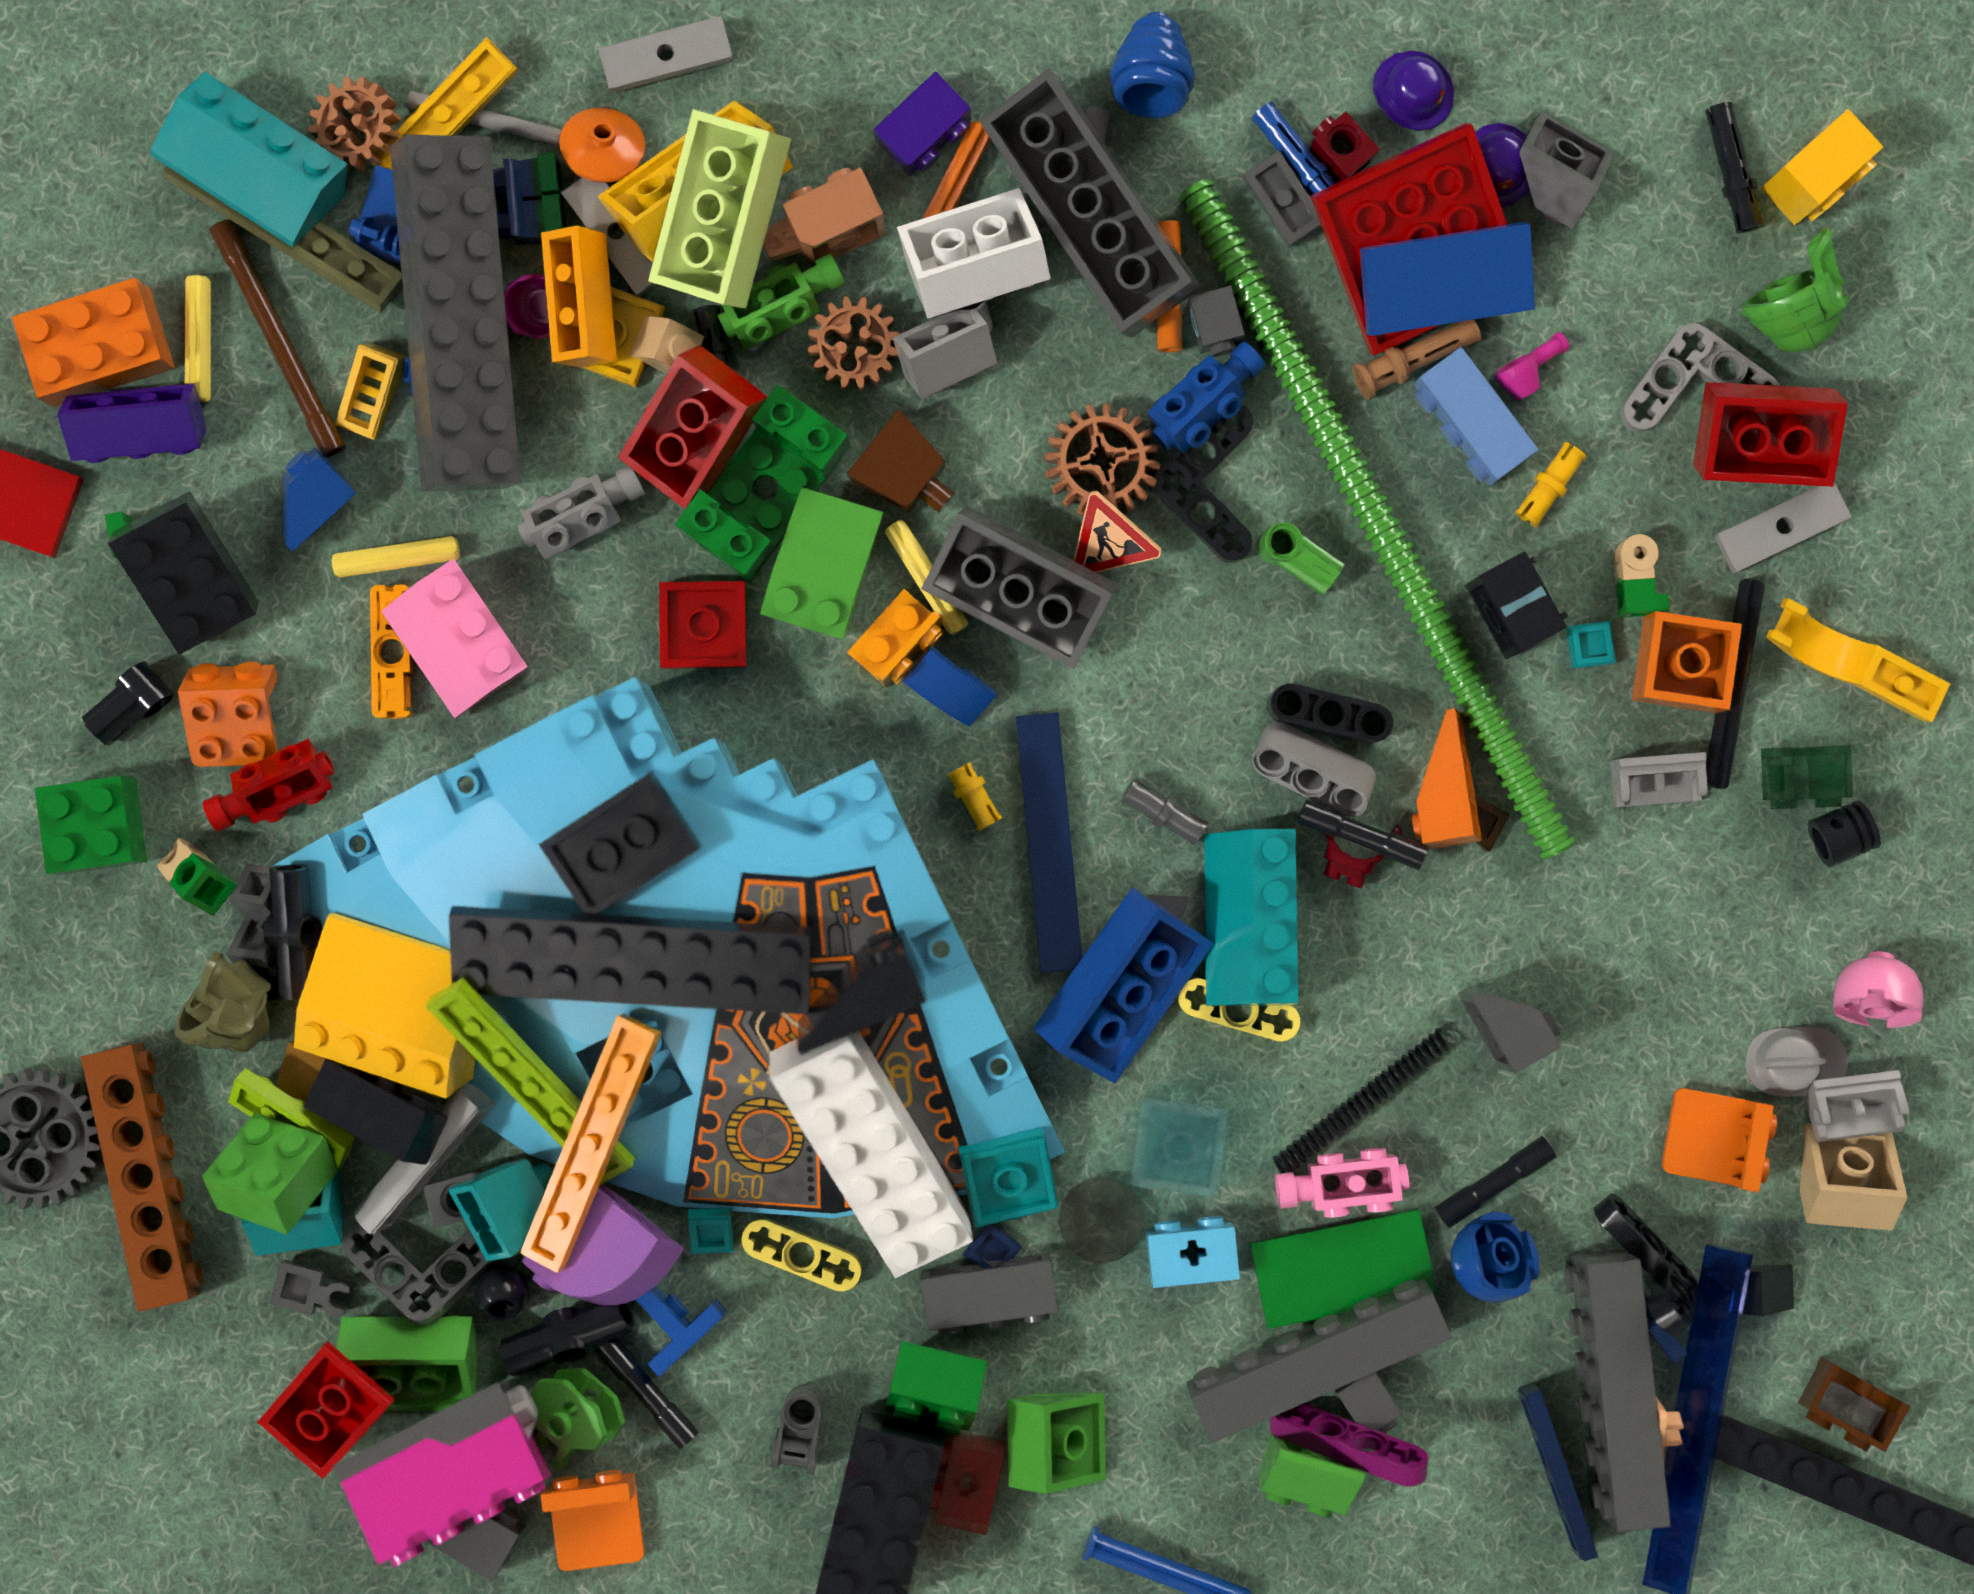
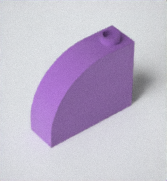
M602 1184L598 1187L565 1270L556 1273L526 1256L522 1263L535 1273L532 1279L546 1290L551 1292L557 1290L563 1294L598 1305H619L633 1301L653 1289L668 1274L684 1248L610 1187Z

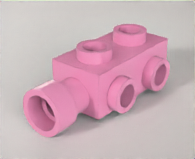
M1386 1148L1361 1150V1158L1344 1159L1343 1153L1318 1155V1163L1307 1164L1308 1175L1294 1176L1293 1172L1275 1174L1279 1209L1297 1207L1298 1202L1311 1201L1312 1207L1316 1211L1324 1210V1217L1350 1215L1351 1206L1367 1205V1212L1393 1210L1394 1201H1403L1402 1190H1409L1407 1166L1405 1163L1398 1164V1157L1393 1154H1387ZM1372 1170H1378L1381 1173V1181L1375 1186L1369 1185L1366 1181L1367 1174ZM1329 1175H1335L1339 1180L1338 1187L1332 1191L1326 1190L1323 1185L1324 1179Z

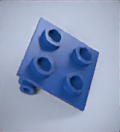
M375 165L360 219L354 218L352 220L349 234L355 236L353 240L355 244L371 254L401 264L393 171Z

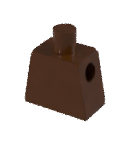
M899 410L894 413L847 472L848 479L851 482L907 513L912 510L920 499L940 513L955 494L937 479L946 467L945 460Z

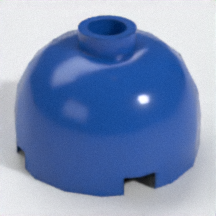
M1492 1212L1473 1219L1460 1230L1453 1242L1450 1252L1451 1267L1456 1280L1467 1293L1476 1299L1492 1303L1515 1299L1527 1294L1532 1289L1529 1288L1531 1281L1538 1277L1540 1270L1539 1257L1533 1239L1527 1230L1520 1232L1511 1223L1516 1219L1508 1214Z

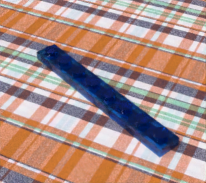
M1712 1243L1705 1246L1697 1289L1694 1322L1690 1326L1686 1348L1687 1355L1684 1358L1675 1412L1680 1413L1684 1426L1683 1429L1679 1430L1682 1444L1668 1446L1664 1465L1671 1527L1653 1528L1642 1585L1670 1594H1690L1753 1259L1752 1253Z

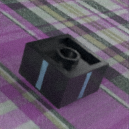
M1526 551L1486 571L1464 585L1505 660L1567 628L1564 619L1568 617L1566 611L1561 614L1559 613L1533 566L1538 560L1535 556L1529 558Z

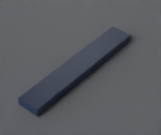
M1059 713L1016 716L1040 973L1074 970L1082 959Z

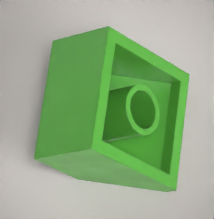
M1037 1393L1007 1399L1008 1487L1049 1494L1106 1480L1104 1393Z
M1271 1433L1257 1483L1261 1491L1266 1492L1265 1498L1273 1502L1290 1505L1291 1500L1308 1504L1307 1510L1314 1514L1332 1517L1333 1512L1346 1515L1363 1484L1366 1473L1279 1439Z

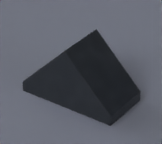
M1792 1265L1705 1267L1706 1310L1766 1316L1794 1309Z

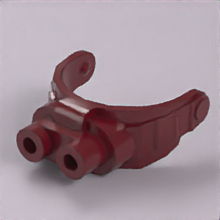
M1396 824L1391 832L1401 835L1402 828ZM1323 833L1326 840L1325 844L1327 845L1324 859L1328 860L1323 875L1338 881L1341 875L1348 877L1346 884L1362 889L1367 874L1373 875L1377 863L1384 857L1380 853L1366 859L1351 857L1339 848L1332 836Z

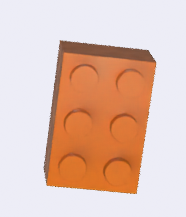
M136 277L12 316L36 397L52 407L62 405L66 395L103 392L175 369L151 289Z

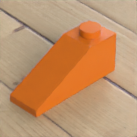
M1455 708L1447 709L1416 801L1418 813L1412 815L1416 839H1422V844L1430 849L1482 841L1464 719L1462 714Z

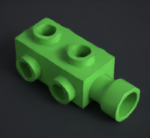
M829 253L815 260L816 265L803 272L800 271L796 262L789 266H773L766 273V278L752 285L746 309L722 305L725 312L717 316L728 338L737 335L744 350H747L820 313L821 311L814 295L826 289L831 292L845 285L843 276L832 255Z

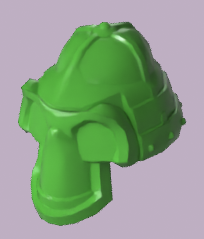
M1828 227L1823 228L1807 245L1811 269L1787 275L1773 281L1764 287L1762 291L1747 299L1742 305L1743 316H1746L1766 337L1768 336L1779 349L1789 353L1816 350L1822 342L1828 340L1836 332L1843 311L1847 307L1846 304L1850 300L1848 295L1844 296L1842 286L1845 281L1837 267L1836 255L1831 239L1833 232Z

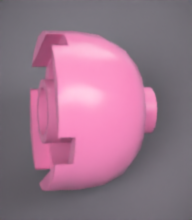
M1881 951L1871 952L1867 957L1859 958L1845 966L1838 976L1833 993L1834 1013L1837 1017L1847 1022L1870 1026L1866 1017L1887 1020L1886 1028L1911 1026L1922 1019V1010L1924 1008L1923 986L1915 971L1907 964L1895 960L1893 954Z

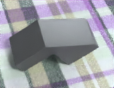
M246 864L236 883L238 886L228 899L244 917L226 953L233 962L246 960L251 966L270 968L275 958V949L267 946L263 936L265 921L269 914L272 913L270 866Z

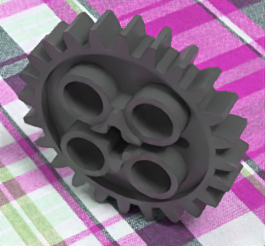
M31 1068L20 1070L19 1078L14 1073L2 1075L3 1085L0 1084V1133H5L11 1142L8 1153L0 1150V1192L3 1191L2 1204H11L17 1197L19 1209L22 1210L29 1208L33 1200L37 1209L48 1207L49 1199L55 1205L66 1201L65 1192L71 1196L81 1192L77 1181L87 1183L94 1179L86 1169L87 1167L102 1165V1161L93 1155L94 1151L101 1150L100 1142L96 1140V1134L98 1133L93 1121V1111L87 1107L90 1103L89 1094L77 1095L81 1086L80 1081L71 1082L64 1086L66 1081V1073L64 1072L56 1073L50 1080L49 1068L38 1069L35 1077ZM28 1097L33 1099L37 1105V1113L33 1119L29 1118L23 1109L24 1102ZM53 1107H56L58 1109L57 1115L45 1125L53 1111ZM61 1123L67 1125L72 1134L68 1145L63 1144L57 1136V1130ZM41 1129L35 1136V1141L39 1145L26 1149L33 1139L29 1132ZM21 1154L15 1170H12L10 1168L11 1162ZM35 1158L39 1159L45 1167V1174L41 1180L36 1178L31 1171V1163Z

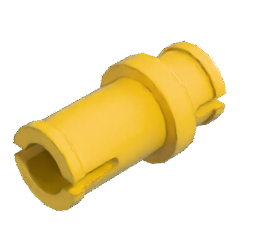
M971 762L947 774L948 779L951 780L955 787V790L952 791L956 799H962L978 831L1002 818L983 787V784L986 783L982 775H976Z

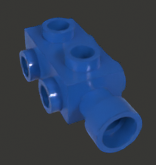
M1244 341L1241 342L1230 353L1231 359L1224 365L1209 355L1199 365L1193 367L1186 377L1168 394L1163 395L1157 400L1147 414L1155 426V429L1152 431L1153 436L1166 450L1169 451L1175 446L1184 454L1191 446L1193 448L1201 447L1209 439L1211 428L1222 417L1230 419L1239 412L1243 403L1242 399L1246 396L1241 383L1248 377L1253 379L1266 367L1264 360L1253 347Z

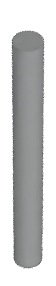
M410 91L407 107L417 109L430 95ZM484 109L479 111L469 122V124L558 147L562 131L561 129Z

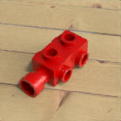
M308 738L295 745L286 746L278 753L256 763L247 764L240 770L230 774L233 792L225 796L217 794L202 802L203 809L211 826L217 832L235 825V820L244 815H248L254 824L263 820L269 823L277 822L287 814L289 808L305 802L308 805H313L324 799L327 791L333 788L330 776L335 774V769L328 754L325 751L318 753Z

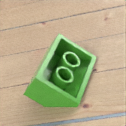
M362 1315L359 1317H342L336 1348L395 1399L385 1411H441L477 1393L478 1340L472 1316H442L436 1322L427 1326L415 1325L405 1316L375 1317L372 1315Z

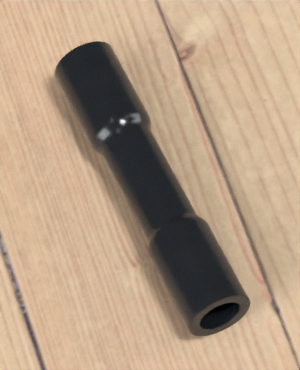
M1309 799L1305 800L1297 820L1299 824L1379 852L1385 858L1416 870L1421 868L1428 851V846L1356 821L1346 817L1340 811Z
M1541 1136L1512 1155L1507 1162L1474 1184L1462 1188L1434 1208L1447 1228L1450 1229L1480 1209L1483 1203L1518 1180L1527 1178L1557 1158L1546 1139Z
M618 1338L603 1343L594 1351L620 1381H623L653 1415L658 1426L679 1450L699 1433L676 1404L670 1402L641 1369L637 1359Z

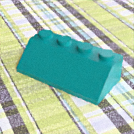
M205 71L177 96L150 149L152 157L291 247H294L345 196L348 163Z
M1247 829L1204 834L1205 937L1214 943L1205 956L1206 1006H1293L1298 1004L1296 829Z

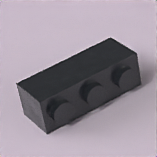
M328 1059L324 1060L303 1106L403 1162L427 1165L448 1119V1116L434 1109L436 1105L434 1100L412 1092L411 1096L400 1091L403 1084L380 1076L375 1078L365 1071Z

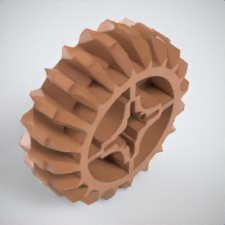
M1107 403L1103 405L1102 416H1096L1093 405H1087L1085 409L1086 420H1082L1078 412L1072 411L1070 413V420L1074 425L1073 428L1062 421L1057 424V430L1064 439L1057 436H1050L1048 439V444L1052 448L1059 450L1058 452L1045 453L1044 456L1045 462L1057 464V467L1046 470V478H1060L1061 480L1052 487V493L1057 495L1067 490L1069 493L1065 496L1062 505L1068 508L1075 499L1080 501L1077 515L1082 517L1085 513L1090 492L1079 487L1071 476H1091L1098 481L1103 492L1102 496L1118 509L1117 505L1121 503L1128 513L1133 512L1135 507L1130 497L1133 496L1138 501L1145 502L1148 495L1140 485L1154 488L1156 479L1146 474V472H1156L1160 468L1159 462L1147 459V457L1158 453V445L1144 446L1143 444L1152 437L1151 429H1146L1138 434L1136 429L1140 426L1142 419L1136 416L1127 424L1124 422L1127 414V409L1121 407L1118 411L1117 418L1109 416L1111 406ZM1101 429L1117 432L1126 438L1133 448H1115L1110 446L1106 442ZM1088 432L1090 451L1087 455L1077 458V461L1066 463V455L1072 443L1079 436ZM1097 443L1099 444L1100 453L1103 452L1105 459L1112 458V460H1115L1114 464L1109 462L1106 475L1107 481L1104 471H1101L1099 465L1089 464L1090 460L1095 461ZM1137 461V473L1134 479L1124 489L1116 492L1114 472L1120 467L1127 466L1129 462Z

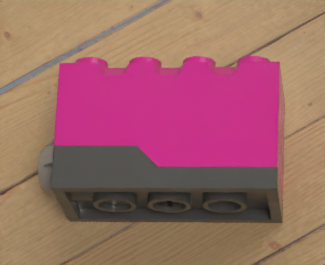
M508 1380L497 1382L333 1465L378 1565L390 1559L393 1567H396L424 1552L422 1542L431 1538L436 1546L465 1530L462 1524L463 1521L473 1517L477 1525L505 1510L502 1501L514 1496L518 1504L546 1489L543 1480L552 1476L532 1434L539 1413L526 1387L518 1385L511 1389Z

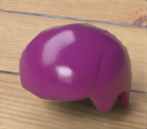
M538 273L526 274L509 283L504 291L506 323L509 329L517 335L533 339L549 338L545 275Z

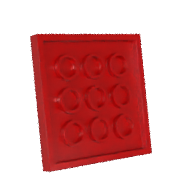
M1467 122L1310 196L1369 353L1373 356L1439 325L1374 336L1366 334L1360 248L1507 225L1473 125Z

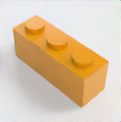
M581 226L542 232L552 362L579 368L617 362L606 233Z

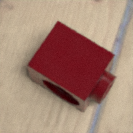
M1346 111L1336 120L1332 116L1327 117L1312 132L1315 138L1310 146L1311 152L1320 163H1327L1330 167V175L1338 183L1362 172L1375 160L1380 150ZM1335 139L1347 141L1351 146L1352 152L1346 155L1336 153L1331 147V141Z

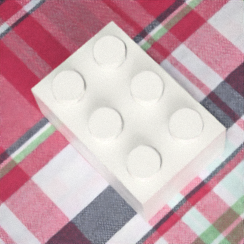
M1020 188L897 227L907 267L927 319L1051 279L1043 240Z

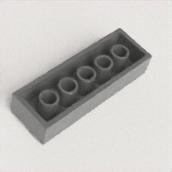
M1049 68L979 121L1122 334L1133 338L1202 288L1062 79Z
M1622 1249L1569 1254L1570 1266L1564 1267V1279L1567 1291L1574 1293L1575 1309L1569 1310V1323L1573 1336L1578 1335L1580 1352L1574 1353V1366L1577 1378L1584 1381L1585 1396H1579V1410L1583 1423L1588 1422L1590 1439L1584 1440V1454L1587 1465L1593 1466L1595 1483H1589L1588 1487L1592 1509H1598L1602 1519H1605L1617 1532L1671 1527L1640 1259Z

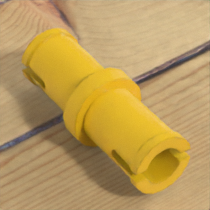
M1568 442L1562 444L1561 449L1544 472H1538L1534 478L1535 486L1520 507L1514 512L1526 523L1530 521V525L1538 528L1541 520L1558 497H1564L1567 492L1565 486L1587 458L1586 454L1576 446H1573L1571 449L1572 445Z

